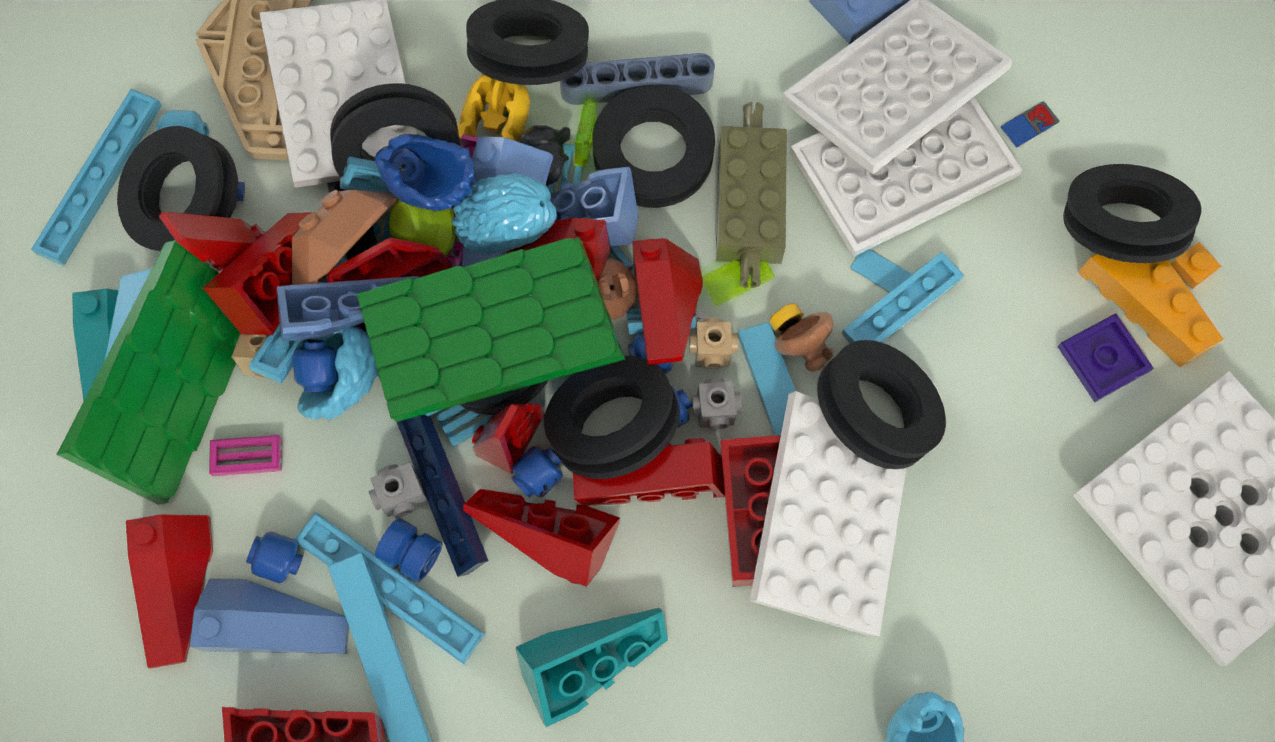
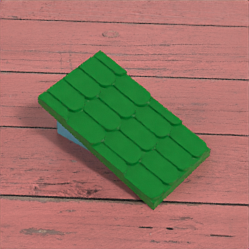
M579 237L575 239L566 238L527 251L521 249L465 267L456 266L417 279L407 278L357 294L390 418L396 422L424 414L430 416L449 407L625 360L588 255Z
M176 240L164 244L152 269L121 276L105 361L56 454L158 505L168 503L170 497L175 495L192 452L197 451L217 400L225 392L236 365L232 355L240 336L238 329L203 289L208 282L219 274L218 271L209 267L206 262H202L177 243Z

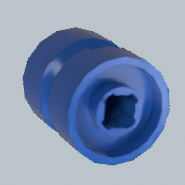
M397 518L387 528L379 541L375 551V558L390 567L400 565L401 573L418 583L426 577L434 566L443 544L427 533L419 536L417 534V527L402 518Z

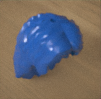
M402 134L390 139L389 146L381 148L376 153L375 163L381 175L380 178L393 196L398 197L402 203L410 204L412 207L416 206L421 209L433 210L434 212L451 209L452 206L461 205V200L470 195L472 191L471 185H475L474 164L469 156V150L455 143H448L445 140L419 134Z

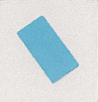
M870 249L860 253L851 266L852 270L889 292L913 275Z

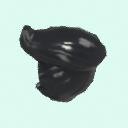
M534 125L521 133L518 140L519 143L553 155L546 181L547 188L558 181L562 174L564 163L569 160V157L564 154L563 144L569 141L571 137L568 127L557 130L547 125Z

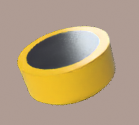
M791 303L775 312L771 316L769 323L776 333H780L800 320L804 314L796 303Z

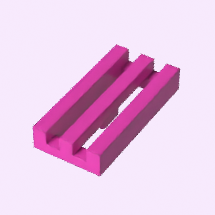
M280 435L210 440L209 474L212 476L282 471V464L280 463V458H282V451L280 450L282 437ZM272 445V450L218 454V449ZM272 459V462L218 466L220 462Z

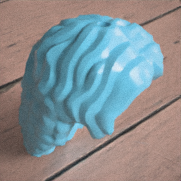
M515 173L487 177L476 181L475 185H471L472 191L470 195L461 200V205L454 206L455 217L452 219V224L456 227L455 235L458 236L464 247L469 248L471 251L481 252L484 255L499 251H509L525 244L533 243L555 223L557 212L556 207L550 201V191L545 184L528 176Z
M358 324L315 339L325 340L326 346L337 350L335 367L338 372V382L332 384V389L328 391H304L301 393L297 409L305 418H312L314 420L327 418L330 421L344 413L345 410L350 409L351 405L359 403V400L365 393H369L377 377L378 369L370 345V338L367 332L361 329Z
M927 691L917 693L913 697L908 698L897 709L896 714L887 726V739L885 742H964L965 729L962 717L955 703L946 701L940 695Z

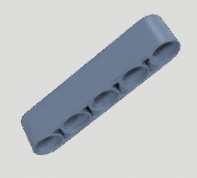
M705 53L587 62L575 75L560 81L561 96L565 102L571 105L610 102L614 97L626 90L644 85L668 86L681 90L688 95L704 94L713 86L715 63ZM696 72H702V73H704V74H706V75L700 76V75H696V74H694V73H696ZM664 75H672V76H674V77H673V78H665V77H663V76H664ZM639 77L643 80L634 81L632 78ZM603 80L611 81L607 84L601 83V81ZM570 83H579L580 85H578V86H570L569 84H570Z

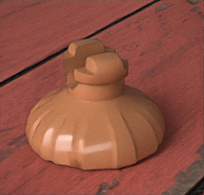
M608 258L598 285L612 321L622 318L626 311L632 309L633 303L636 301L637 289L636 279L630 269L619 260Z
M817 312L796 321L788 328H785L775 339L774 346L776 350L786 356H803L806 360L805 367L810 372L821 370L824 367V363L833 357L834 351L832 348H827L825 344L826 339L833 330V318L828 312Z

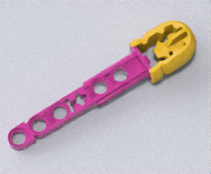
M481 75L472 84L461 112V124L458 125L461 147L469 150L471 159L478 140L476 129L480 120L484 121V129L495 132L499 131L500 126L505 125L501 132L502 137L519 142L518 140L524 131L529 115L530 98L524 85L498 81L486 75ZM486 104L489 105L487 112L485 110ZM506 110L508 111V114H509L508 119H507V117L504 116V114L506 113ZM456 242L452 250L454 255L458 256L457 258L450 255V251L446 256L454 267H462L464 244L461 242Z

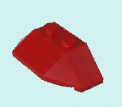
M388 238L330 270L326 283L418 276L420 278L453 268V266L438 247L400 238Z

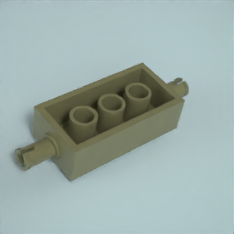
M753 102L744 104L743 127H721L719 142L716 261L740 262L739 285L745 288L748 287L749 275H751V288L760 286V263L781 264L786 248L787 129L763 128L764 107L758 102L755 104L754 114H752Z

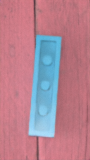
M941 252L844 328L841 334L849 343L859 340H873L883 343L960 282L964 274Z

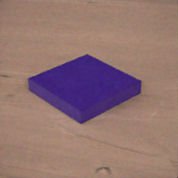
M1116 313L1061 342L1057 346L1094 402L1141 378L1154 369Z

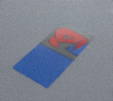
M1043 101L1001 126V129L1015 147H1019L1056 125L1060 120Z

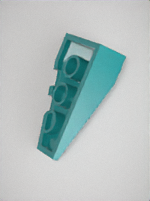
M106 288L72 293L73 330L83 402L105 361L119 290Z
M661 608L548 632L516 646L515 649L522 677L545 727H548L581 711L588 705L586 699L601 687L607 690L615 683L612 678L627 666L635 667L664 644L668 640L663 611Z

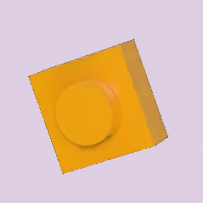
M1200 242L1171 263L1177 273L1192 289L1222 267Z

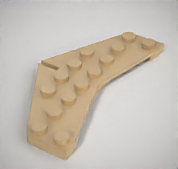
M223 0L196 33L199 39L195 40L245 151L252 158L288 160L259 12L310 7L313 0Z

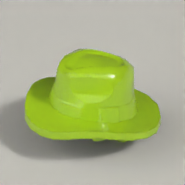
M399 199L392 206L389 213L388 228L394 238L438 247L445 256L448 255L455 240V226L452 224V219L454 218L453 208L434 212L433 210L421 209L416 206L412 207L410 204L402 203Z

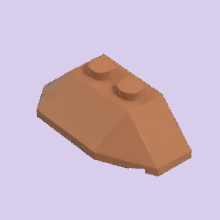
M334 190L327 194L321 201L323 206L316 213L307 215L299 223L300 229L292 236V285L320 283L374 223L398 200V197L393 196L392 193L363 190L339 192Z

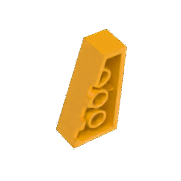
M1096 254L1090 257L1078 271L1086 281L1090 279L1101 289L1099 293L1108 301L1112 299L1126 312L1124 316L1133 324L1135 322L1138 323L1148 333L1147 337L1179 367L1207 353L1224 340L1169 260L1156 263H1130Z

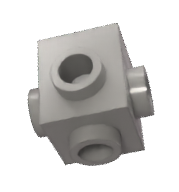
M723 378L707 379L704 383L698 384L697 395L691 396L693 416H699L700 428L709 427L711 430L728 428L734 425L737 412H742L740 392H734L733 381L724 382ZM717 400H724V401H723L722 403H720V404H717V403H714V402H713V401H717Z
M411 462L401 466L396 464L386 466L377 472V476L370 478L374 489L369 491L372 503L376 510L382 508L388 517L393 515L395 518L406 516L415 510L414 506L427 501L416 470Z

